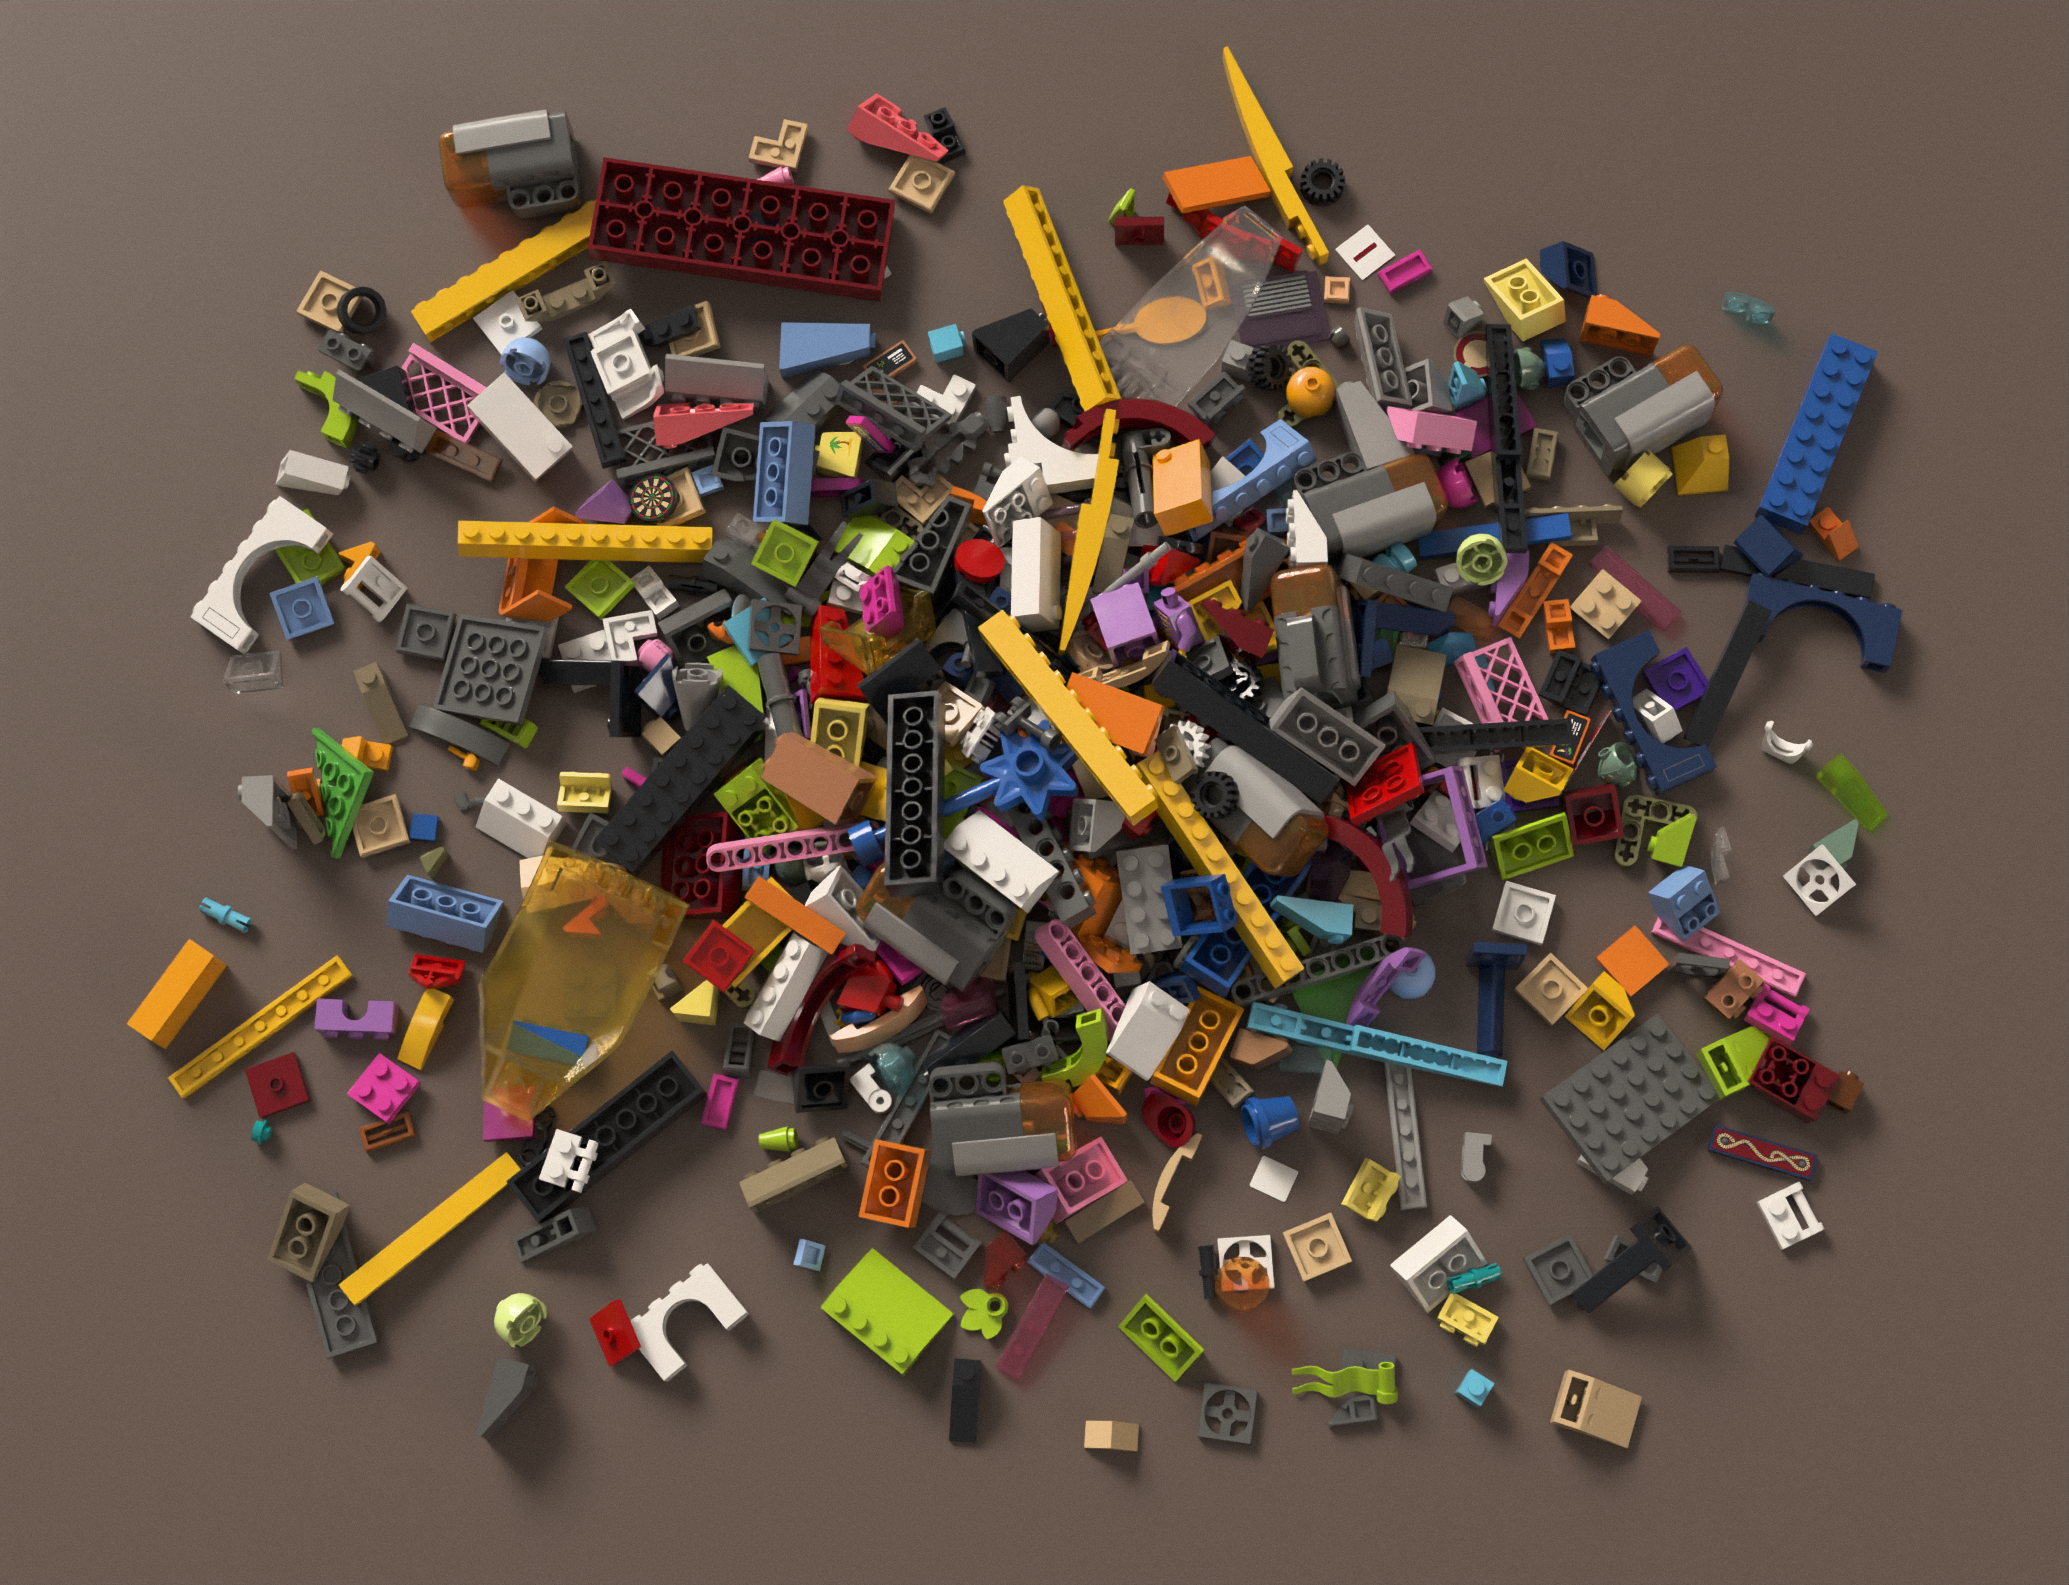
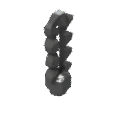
M975 412L974 414L971 413L963 421L950 423L948 425L950 434L937 435L934 439L935 446L924 447L921 449L922 457L914 458L907 462V467L910 470L909 481L915 486L927 485L932 489L937 473L947 476L950 471V462L958 465L963 461V448L971 452L976 450L977 440L989 427L986 418L981 413ZM959 435L962 443L950 455L946 456L941 463L932 468L928 474L925 475L919 471L925 463L934 458L939 451L943 450Z

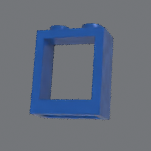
M1226 874L1178 878L1160 886L1173 936L1224 932L1238 924ZM1209 886L1217 920L1194 921L1186 888Z

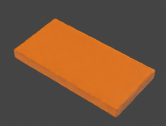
M1251 156L1164 172L1162 177L1181 213L1269 197L1271 192Z
M1072 672L1066 688L1068 691L1073 689L1081 699L1079 703L1083 709H1090L1096 718L1094 723L1099 729L1103 726L1112 738L1110 742L1146 756L1165 706Z

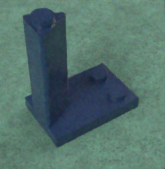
M1369 599L1351 602L1360 678L1370 677L1374 670L1375 661L1372 655L1375 628L1443 636L1449 632L1450 628L1455 626L1456 616L1454 612L1382 603Z
M1474 942L1466 956V967L1479 968L1477 1054L1497 1059L1498 1055H1503L1505 969L1518 970L1527 956L1526 944Z

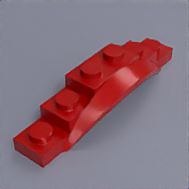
M1169 192L1166 204L1179 210L1175 200ZM1209 209L1185 213L1182 219L1193 226L1198 236L1208 246L1218 253L1238 261L1263 263L1266 266L1272 261L1293 272L1303 251L1302 248L1283 238L1280 241L1267 239L1236 228L1219 218Z

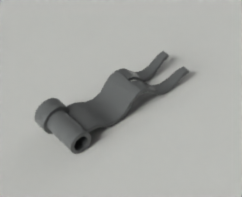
M842 521L797 587L791 585L783 596L793 604L802 605L803 614L810 619L822 604L818 599L863 537L859 532L831 561L830 557L847 525L844 521Z
M1408 800L1398 805L1395 809L1375 817L1379 823H1383L1388 841L1382 845V849L1392 870L1390 882L1395 881L1400 870L1399 861L1394 851V844H1396V847L1407 863V873L1412 872L1415 865L1414 856L1406 842V835L1411 832L1406 813L1414 808L1412 800Z

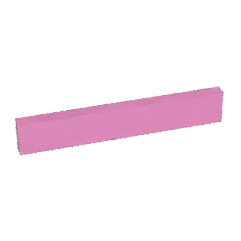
M1658 916L1651 934L1695 954L1727 958L1730 960L1729 969L1738 959H1741L1764 980L1763 983L1793 998L1797 996L1806 975L1804 972L1704 927L1683 941Z

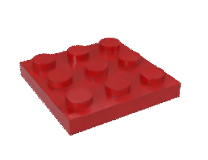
M1412 742L1376 759L1355 786L1344 780L1350 819L1355 826L1369 822L1374 817L1386 811H1391L1408 800L1416 799L1425 792L1417 749Z

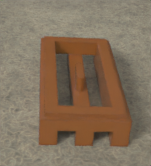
M410 1112L398 1114L390 1122V1124L405 1120V1124L369 1136L366 1135V1132L387 1126L388 1124L380 1120L359 1127L365 1152L370 1153L417 1137ZM408 1129L407 1133L369 1145L371 1141Z

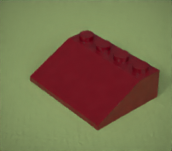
M727 811L690 815L663 846L658 917L729 919L740 908L742 868L715 872L708 867L706 862L707 850L712 845L744 840V832ZM740 849L736 854L740 859H743V849ZM714 853L711 856V860L715 863H721L725 859L722 853Z

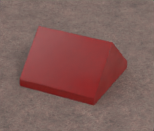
M1143 545L1138 563L1142 556L1147 552H1153L1159 546ZM1171 548L1172 550L1157 561L1158 564L1149 570V585L1165 586L1201 563L1200 559Z

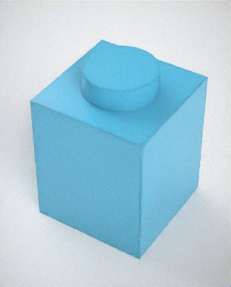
M956 324L928 332L929 343L936 363L964 355L963 346L967 345L963 331L958 332Z
M1471 1369L1467 1372L1455 1394L1476 1408H1479L1495 1383Z

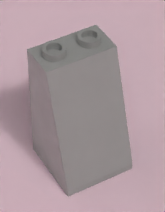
M1361 381L1342 383L1336 389L1333 406L1350 451L1358 453L1362 457L1368 471L1380 465L1384 466L1389 477L1410 471L1415 455L1414 450L1406 446V441L1397 440L1391 421Z

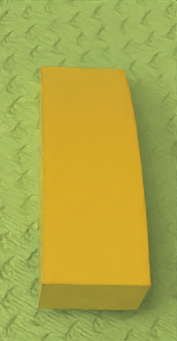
M435 988L425 990L403 1040L397 1058L399 1061L422 1070L445 1025L443 1021L454 1002L450 995Z

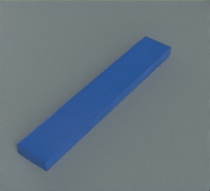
M1568 513L1525 519L1527 545L1572 539ZM1498 523L1433 531L1431 534L1418 538L1421 560L1457 555L1458 548L1462 542L1476 534H1489L1500 541Z

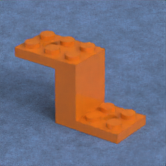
M1062 841L1064 848L1068 847V841ZM1054 847L1049 848L1047 852L1051 854ZM1070 850L1075 859L1072 861L1074 868H1078L1085 879V882L1082 883L1085 890H1089L1096 901L1093 907L1097 913L1071 928V932L1093 962L1107 973L1139 972L1143 963L1136 958V954L1130 955L1129 949L1123 948L1118 944V940L1106 935L1107 929L1122 900L1119 869L1108 864L1109 860L1104 856L1089 860L1082 851Z

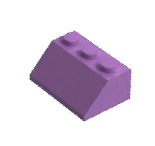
M1025 1170L978 1175L975 1213L1027 1243L1034 1245L1056 1213L1058 1189Z

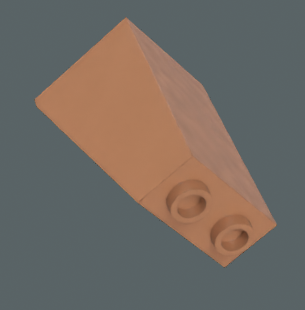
M795 732L780 735L774 745L775 751L763 766L764 772L761 778L835 825L856 822L879 777Z

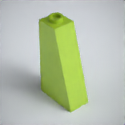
M736 645L707 656L709 663L713 665V670L718 671L719 668L722 669L721 691L729 685L765 715L762 681L758 664L755 663L750 667ZM765 729L753 743L763 739V735H765Z

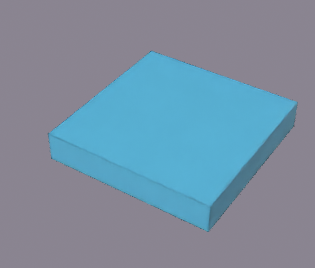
M750 607L724 622L722 626L751 667L757 663L758 658L770 653L748 650ZM762 609L757 614L755 620L767 622L770 619V609ZM773 623L770 625V630L776 633L779 631V626ZM755 631L758 639L768 646V636L765 632ZM782 634L779 637L778 648L792 640L791 636Z

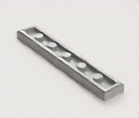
M1383 1062L1396 1173L1401 1176L1398 1181L1400 1211L1427 1208L1411 1068Z

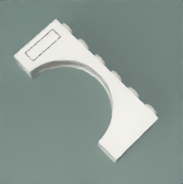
M279 496L277 500H273L269 504L263 519L255 523L249 538L239 545L238 553L235 557L225 564L223 573L218 580L211 583L204 599L194 606L191 618L245 655L259 636L247 622L241 607L242 583L250 567L267 552L285 546L304 547L319 554L333 533Z

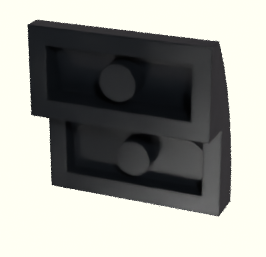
M1558 650L1541 687L1539 696L1565 710L1587 717L1602 683L1599 676H1594L1590 665L1582 662V658Z

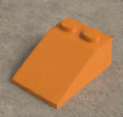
M1601 294L1591 295L1584 315L1579 341L1647 356L1653 355L1660 338L1658 331L1617 300L1610 299L1609 296Z

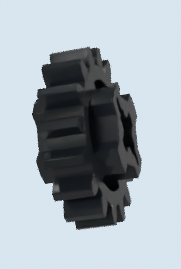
M1234 658L1233 663L1230 664L1233 674L1218 681L1246 701L1255 703L1256 699L1254 696L1262 695L1260 687L1264 686L1262 673L1254 662L1249 664L1248 660L1244 658L1239 663L1238 659Z

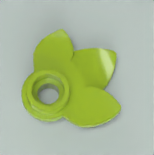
M972 1289L960 1296L962 1302L969 1308L961 1320V1327L970 1331L982 1329V1333L987 1340L996 1336L1002 1328V1318L1008 1311L1007 1299L1002 1294H988L982 1289ZM993 1302L1000 1303L998 1311L991 1310L990 1306Z

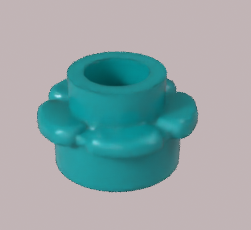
M257 1120L254 1124L251 1140L258 1142V1145H261L263 1141L268 1142L272 1127L268 1126L267 1120H264V1122Z

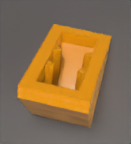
M1106 1056L1103 1065L1095 1075L1106 1089L1120 1096L1133 1072L1118 1061Z

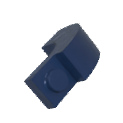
M1174 971L1149 980L1180 1003L1196 1002L1201 997L1196 983L1190 974L1181 975L1180 971ZM1131 991L1120 998L1125 1005Z

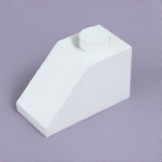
M1647 688L1632 698L1633 708L1638 721L1646 732L1657 741L1665 743L1683 731L1674 708Z

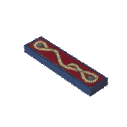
M1718 1125L1713 1127L1707 1150L1807 1181L1812 1179L1818 1156Z

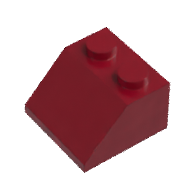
M1612 783L1563 791L1561 793L1573 846L1624 837L1617 791Z

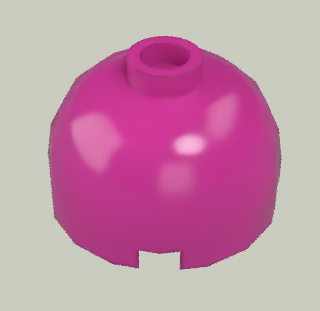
M1458 457L1440 467L1435 477L1437 487L1433 488L1435 495L1440 499L1439 502L1444 500L1449 507L1454 509H1462L1479 502L1478 495H1473L1471 491L1474 485L1463 464H1459Z

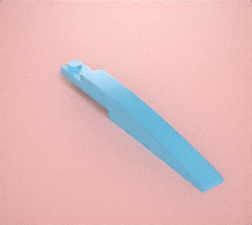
M1257 1002L1251 1004L1246 1027L1247 1029L1293 1039L1295 1042L1499 1087L1503 1086L1508 1062L1360 1025L1352 1026Z

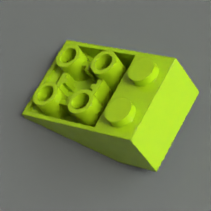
M761 757L714 793L715 797L748 839L789 833L800 826L783 791L761 778L765 764ZM773 845L764 846L762 852L764 853Z
M1751 1026L1718 1040L1696 1053L1701 1066L1720 1097L1719 1100L1752 1086L1747 1081L1771 1035L1755 1026Z

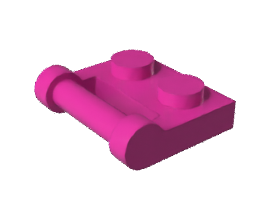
M1763 983L1761 985L1763 990L1754 998L1744 1021L1790 1046L1810 1008L1805 1005L1799 1006L1771 990V986ZM1764 998L1796 1015L1795 1018L1763 1001Z

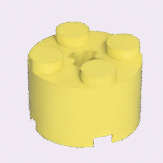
M1648 450L1647 454L1644 453L1613 486L1634 506L1637 505L1641 508L1673 473L1669 471L1670 468L1656 455Z

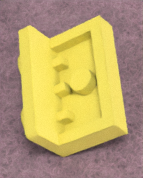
M560 772L561 786L557 802L559 812L609 813L613 791L610 774Z
M1365 1158L1341 1204L1364 1219L1377 1222L1384 1215L1386 1204L1391 1195L1396 1192L1401 1176L1388 1171L1371 1159Z
M1450 1292L1436 1320L1441 1322L1439 1327L1451 1334L1457 1331L1464 1335L1463 1340L1477 1347L1478 1344L1482 1346L1486 1344L1499 1317L1462 1296Z

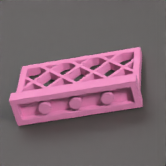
M413 343L408 350L410 355L403 364L402 369L407 374L417 415L449 435L469 443L480 423L476 419L472 423L471 419H474V417L467 410V405L487 387ZM415 361L421 365L423 375L410 378L409 369ZM434 376L441 377L443 387L430 390L428 378ZM424 379L426 391L414 394L411 382ZM461 389L463 399L450 402L448 390ZM444 391L446 404L434 406L432 394ZM427 396L430 408L418 410L415 399ZM464 404L466 416L454 419L452 407ZM447 408L450 420L438 422L435 411ZM468 422L469 429L464 437L457 434L455 423Z
M1511 637L1474 652L1466 653L1454 661L1481 723L1518 721L1512 718L1515 708L1527 712L1525 721H1530L1531 715L1540 718V720H1548ZM1505 645L1510 653L1508 661L1497 657L1499 648ZM1482 655L1490 659L1487 670L1478 666L1475 657ZM1494 661L1506 666L1503 677L1491 672ZM1510 669L1519 673L1521 677L1519 684L1507 679ZM1489 677L1501 682L1497 693L1489 690L1487 685ZM1505 684L1517 689L1513 700L1502 695ZM1521 692L1529 695L1531 699L1529 707L1518 703ZM1500 700L1511 705L1508 716L1499 712L1497 706ZM1494 750V751H1495V754H1496V753L1501 752V751H1503V750Z

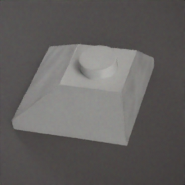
M1426 359L1404 368L1413 404L1406 409L1446 414L1452 411L1450 388L1431 359Z
M1073 798L1068 848L1074 851L1096 852L1121 830L1125 815L1113 801Z

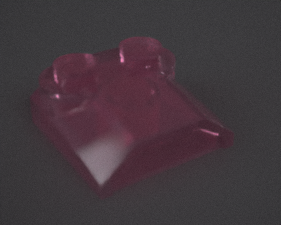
M979 976L964 992H961L952 985L940 1003V1009L944 1014V1023L947 1029L996 1013V983L994 979Z

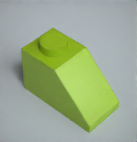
M1689 813L1658 830L1656 837L1651 836L1648 851L1651 852L1652 859L1680 867L1683 866L1696 822L1695 814Z

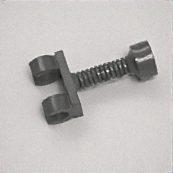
M1018 696L1009 702L1013 705L1010 710L1014 713L1010 718L1002 712H998L992 718L995 720L993 723L994 727L1001 732L1004 731V734L1007 736L1020 726L1041 739V746L1050 752L1059 746L1062 739L1061 733L1050 728L1046 731L1028 720L1027 718L1032 715L1031 704Z

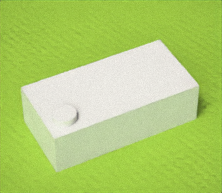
M505 373L500 375L467 405V410L535 483L572 450L573 446Z
M1041 517L1013 521L1011 615L1031 632L1060 629V620L1062 619V609L1060 606L1061 533Z

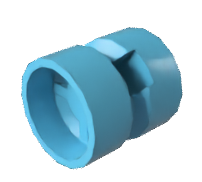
M1400 541L1386 548V554L1380 553L1371 560L1372 562L1406 573L1417 567L1414 556Z

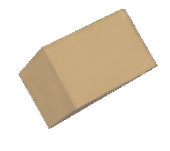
M1086 1421L1084 1448L1137 1451L1139 1424L1117 1421Z

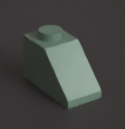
M1854 819L1816 842L1808 850L1809 853H1812L1823 844L1845 870L1848 867L1846 863L1853 855L1859 822L1857 819ZM1814 859L1820 869H1825L1830 865L1823 860Z

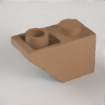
M1240 1028L1229 1057L1236 1064L1259 1071L1291 1055L1293 1049L1284 1037L1273 1035L1270 1038L1264 1036V1032Z

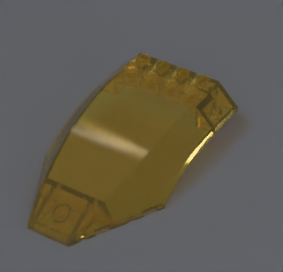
M550 840L504 940L482 979L478 982V991H480L479 1019L481 1021L479 1037L482 1055V1067L480 1068L482 1078L481 1100L528 1122L616 1051L645 1002L690 905L674 894L593 856ZM513 1021L589 1036L586 1050L579 1056L514 1024Z

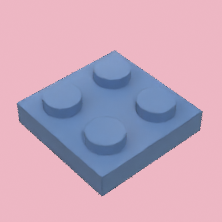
M318 576L269 593L286 640H291L335 624Z

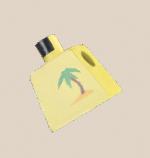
M855 432L822 433L820 445H814V450L820 451L816 466L818 473L831 478H857L864 440Z

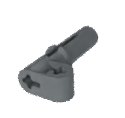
M1163 428L1127 432L1121 437L1120 441L1125 465L1123 477L1125 482L1128 483L1135 525L1142 529L1151 528L1158 523L1154 515L1153 467L1150 464H1153V454L1164 449H1171V435L1169 431ZM1138 469H1140L1141 482L1144 492L1141 494L1136 471Z
M770 653L757 659V664L768 700L766 708L771 711L777 737L783 733L795 732L803 737L794 706L797 701L790 691V682L782 655L780 653Z

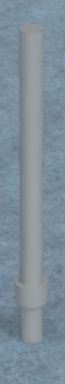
M1164 542L1153 552H1147L1140 558L1138 564L1101 593L1120 589L1122 586L1129 584L1146 569H1152L1158 564L1157 561L1172 550L1170 545ZM1091 601L1082 607L1076 624L1094 611ZM1063 623L1060 624V629H1054L1050 633L1060 638Z

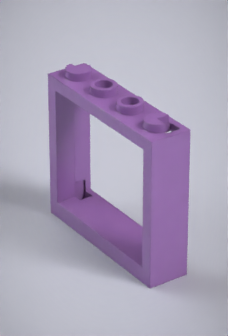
M1451 766L1422 775L1424 786L1446 780L1466 864L1410 880L1406 861L1396 847V844H1394V851L1409 890L1488 867L1463 767ZM1378 822L1376 829L1384 844L1388 841L1383 823Z

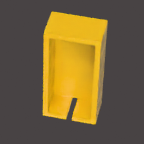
M770 877L767 880L769 883H771L775 887L779 888L780 890L788 894L772 877ZM748 900L722 925L756 950L731 986L735 989L792 931L791 928Z

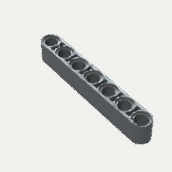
M1387 934L1300 961L1304 969L1297 974L1299 982L1295 984L1285 982L1268 992L1264 991L1260 985L1264 980H1269L1265 973L1241 979L1235 982L1232 987L1231 1000L1240 1007H1247L1253 1002L1260 1003L1376 967L1382 960L1392 954L1386 951L1384 946L1386 943L1393 942L1398 946V950L1404 948V941L1399 936ZM1362 950H1370L1374 958L1370 961L1363 960L1360 952ZM1343 957L1348 960L1349 966L1339 968L1335 964V960ZM1313 965H1320L1324 969V974L1315 976L1311 973L1310 968ZM1246 988L1250 996L1246 999H1240L1236 995V990Z

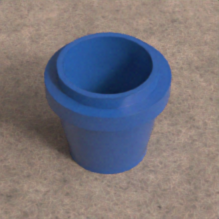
M1289 1096L1265 1099L1252 1097L1246 1099L1241 1107V1119L1246 1136L1250 1143L1260 1150L1269 1148L1274 1141L1299 1129L1297 1109Z

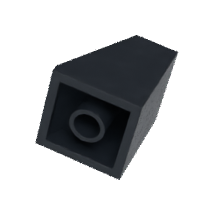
M1030 308L977 328L972 332L974 352L1005 380L1010 382L1050 343L1049 321L1041 312L1036 313Z

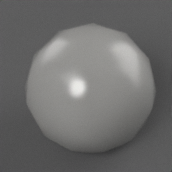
M1043 408L1030 420L1034 427L1047 439L1055 436L1060 429V418L1057 412L1050 408Z

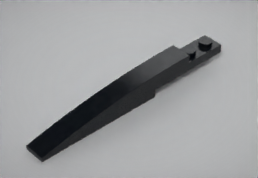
M1486 324L1490 446L1495 513H1498L1499 537L1506 553H1526L1528 545L1520 463L1522 447L1511 324Z
M1572 718L1418 727L1433 754L1573 744Z

